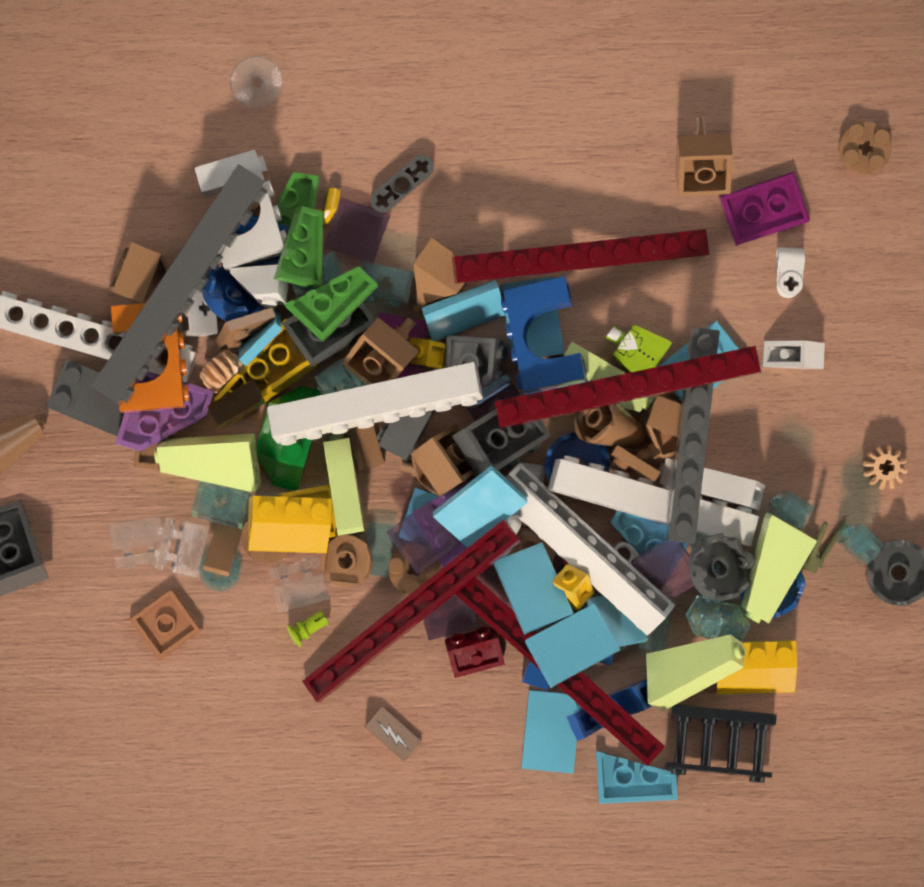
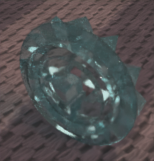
M206 554L201 560L199 567L201 581L209 589L215 591H225L232 588L238 582L241 574V566L237 557L235 556L229 577L220 575L216 580H213L215 573L203 570Z

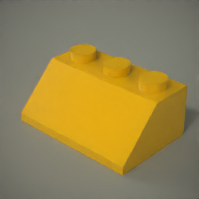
M250 497L248 551L327 553L331 530L332 498Z
M741 641L746 652L743 658L744 668L716 682V694L795 692L797 675L796 641Z

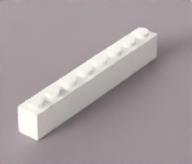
M471 362L267 407L272 438L278 444L291 445L296 443V440L302 438L314 440L321 438L322 434L325 433L342 434L353 427L360 429L369 428L376 422L393 423L398 421L399 417L408 415L410 417H420L425 415V412L431 410L443 412L450 410L451 406L454 405L471 406L476 404L477 400H482L483 394L478 369L475 363Z
M564 456V459L555 460L547 490L668 525L672 486L663 484V488L653 486L654 481L639 477L638 481L628 478V473L614 470L613 474L604 471V466L589 463L587 467L579 464V459L570 456ZM701 495L696 533L705 536L723 533L724 536L738 538L741 546L751 547L759 516L751 514L752 509L737 506L736 509L727 507L728 503L722 500L712 499V502L702 500L703 495Z
M521 463L509 473L506 479L523 493L528 501L527 504L515 512L518 518L528 525L540 539L544 540L570 565L587 573L591 584L596 590L603 594L637 628L641 629L648 636L668 616L675 605L553 492L547 490L548 488Z

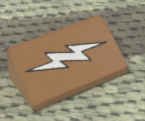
M383 706L365 725V728L403 762L421 742L416 735Z

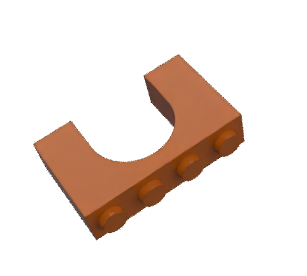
M146 303L111 306L113 333L116 335L126 334ZM182 314L177 320L179 323L183 322ZM179 326L172 336L167 335L164 339L168 350V362L163 373L150 382L135 383L133 386L135 393L128 403L123 401L121 406L119 405L120 412L130 413L185 408V401H189L188 385L183 384V375H187L186 359H181V349H185L184 333H179Z

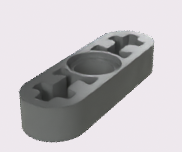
M426 155L414 157L372 194V208L380 214L390 212L432 175L434 170L432 160ZM418 161L421 163L427 162L426 168L428 172L424 174V172L420 171L416 174L415 178L419 180L414 183L411 175L405 171L410 169L411 173H413L417 169L416 163ZM400 177H405L410 182L409 188L404 192L398 191L395 188V181ZM390 186L393 193L399 196V198L394 200L392 195L387 200L388 207L385 208L383 205L377 207V196L385 197L388 195L389 191L386 188Z

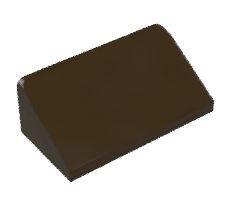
M251 380L208 405V408L217 426L222 429L265 404L266 401L254 380Z

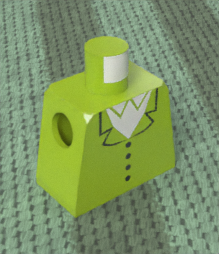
M614 325L606 336V339L618 346L612 357L629 373L656 367L672 344L671 341L637 325H633L628 333Z

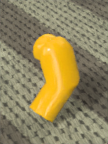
M337 188L328 189L324 210L316 209L323 211V225L329 223L338 209L341 191Z

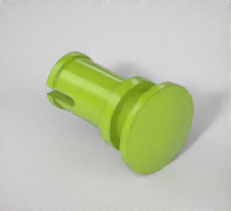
M319 610L303 622H296V626L293 628L289 624L286 626L291 639L297 646L301 647V640L304 638L308 640L310 638L309 635L327 626L329 623L321 610Z

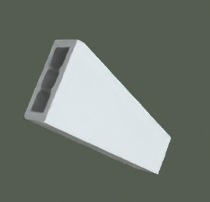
M666 458L665 463H661L659 468L661 473L658 478H661L660 484L672 486L675 460ZM704 468L701 495L759 510L766 485L755 480Z

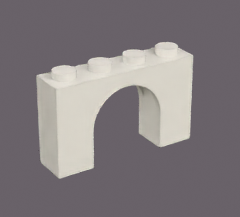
M251 150L195 167L200 189L204 197L219 194L238 164L265 181L263 172L267 171L263 155L258 157L256 151ZM270 180L265 181L267 184L265 189L268 191L260 203L261 210L258 222L250 231L239 235L230 248L226 246L221 254L224 257L222 263L226 271H230L231 268H240L274 258L282 254L287 235L285 230L280 231L277 221L282 220L278 205L273 206L270 197L274 196V191Z

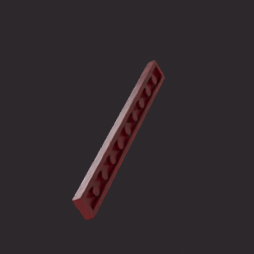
M706 229L454 256L452 257L455 284L701 257L710 255L707 231Z
M751 346L495 401L500 428L759 374L762 373L757 346Z
M506 520L499 522L306 677L302 682L314 700L319 703L519 544L521 540Z
M477 578L455 594L540 670L525 643V640L538 634V632L535 630L524 635L515 612ZM582 671L557 684L560 689L647 766L665 748L663 743Z

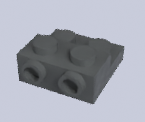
M447 335L444 368L474 362L478 369L482 391L498 393L499 387H502L504 384V373L500 369L501 361L506 359L507 348L503 345V340Z

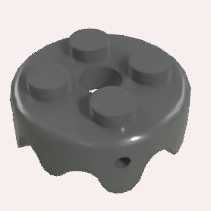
M723 533L701 539L691 551L689 557L690 577L696 589L710 600L726 601L738 598L751 584V581L748 580V571L754 566L755 557L742 548L740 540L736 537H727ZM715 562L720 564V575L714 569Z
M906 540L888 541L878 546L869 556L865 570L866 581L872 593L881 601L897 606H906L921 599L924 596V550L920 546ZM896 565H901L905 569V576L901 580H895L891 575V570Z

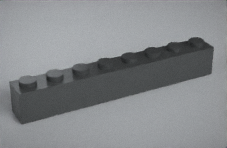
M695 327L690 329L687 360L717 354L720 330ZM714 383L683 390L666 540L694 544L696 541Z

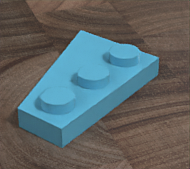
M617 510L610 523L629 545L635 549L638 555L644 559L658 578L666 584L689 543L666 540V524Z
M596 751L599 804L678 800L677 777L675 774H670V771Z

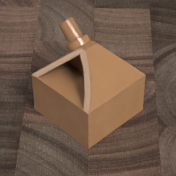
M696 117V131H693V135L677 136L676 183L678 196L730 194L733 161L730 134H709V131H706V117Z
M433 238L429 240L414 262L417 296L413 309L417 313H421L422 308L430 305V303L438 302L461 293L467 284H455L452 257L458 255Z
M133 242L126 243L108 292L136 303L148 301L169 269L164 257L158 252Z
M378 317L362 334L341 364L366 385L398 379L419 352L406 340L409 337L408 333L416 323L408 317L400 327L397 326L393 329Z
M658 395L654 397L643 425L651 443L648 444V448L636 453L639 459L645 461L651 457L656 459L658 457L667 458L676 455L682 404Z
M456 423L410 453L413 463L403 461L401 465L402 471L412 473V476L417 477L420 484L439 497L475 474L452 438L454 434L461 431Z

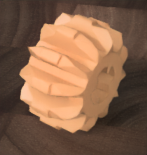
M229 349L224 350L207 363L200 373V378L207 388L215 393H219L245 365L239 361L237 354Z
M889 445L886 446L884 453L880 446L875 447L876 455L872 452L867 453V457L872 462L865 461L862 463L864 467H870V471H865L863 475L864 477L873 476L869 481L870 485L876 484L879 480L878 489L880 490L884 489L886 483L889 489L895 488L893 479L898 483L903 482L902 477L898 474L907 473V469L900 468V465L905 464L907 460L905 458L897 460L901 451L896 450L891 455L892 447ZM887 461V466L890 465L891 469L882 474L883 470H879V465Z

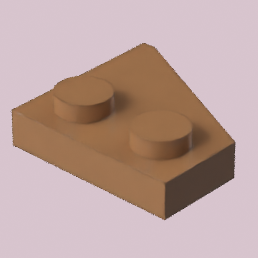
M271 307L225 322L216 339L219 350L224 348L233 350L242 346L244 341L276 318L273 308Z
M618 445L609 454L612 460L610 464L622 472L629 470L652 481H656L661 473Z

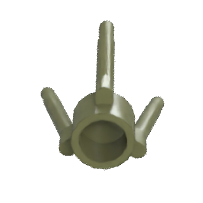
M804 519L801 520L799 529L803 533H805L806 525ZM842 521L821 554L818 552V549L828 526L827 522H823L816 538L817 542L801 569L816 573L818 567L822 568L825 558L845 528L846 521Z

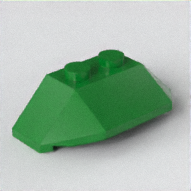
M302 385L269 402L268 407L324 395L327 392ZM267 409L256 445L258 460L272 485L291 491L299 490L313 440L302 438L296 440L297 442L291 445L278 444L272 438Z

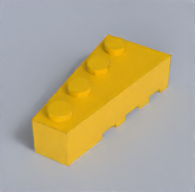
M282 325V331L230 380L215 397V401L254 380L267 402L315 369L319 364L311 367ZM246 414V415L242 416L241 418L235 420L234 422H232V424L234 425L235 423H237L238 421H240L241 419H243V418H244L245 416H247L248 414Z

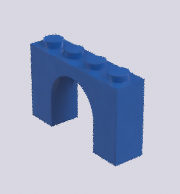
M563 276L503 290L505 298H501V305L504 314L508 313L510 323L506 324L508 338H513L515 348L511 349L513 363L518 364L520 374H516L519 390L523 389V392L527 395L588 382L584 357L581 353L544 359L534 355L527 343L529 326L536 317L545 312L573 306L569 282L566 277Z

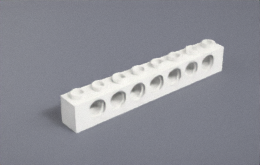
M2 291L0 295V329L109 360L114 352L111 347L113 338L117 336L123 338L125 335L114 334L112 322L102 320L100 325L91 322L93 317L77 313V316L73 317L66 315L68 310L52 305V309L49 310L42 308V302L27 298L26 303L16 300L18 295ZM21 307L23 317L19 321H14L11 313L13 309ZM45 314L49 319L48 325L45 328L39 329L36 320L40 315ZM66 322H71L74 326V330L69 336H64L61 332V327ZM91 329H96L99 333V338L95 343H88L86 339V334ZM185 344V349H181V359H186L187 375H183V382L185 383L190 381L197 358V353L192 351L193 346ZM166 345L157 359L153 357L147 365L150 367L149 372L161 375L165 370L166 365H163L161 362V356L164 352L168 351Z

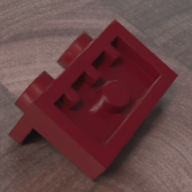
M480 627L476 631L466 634H454L450 638L445 639L454 678L505 665L497 632L492 627Z

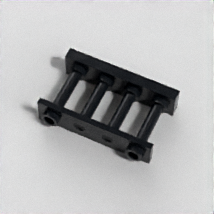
M674 705L670 707L669 716L675 717V722H677L674 763L666 762L664 768L671 769L670 774L686 775V771L746 776L749 777V782L765 783V778H772V772H763L765 739L769 726L776 725L777 714L687 705ZM691 718L701 719V724H703L700 765L684 764L688 723H691ZM717 721L727 722V727H730L726 768L711 766L713 731ZM743 724H753V729L756 730L753 770L737 769L739 735Z

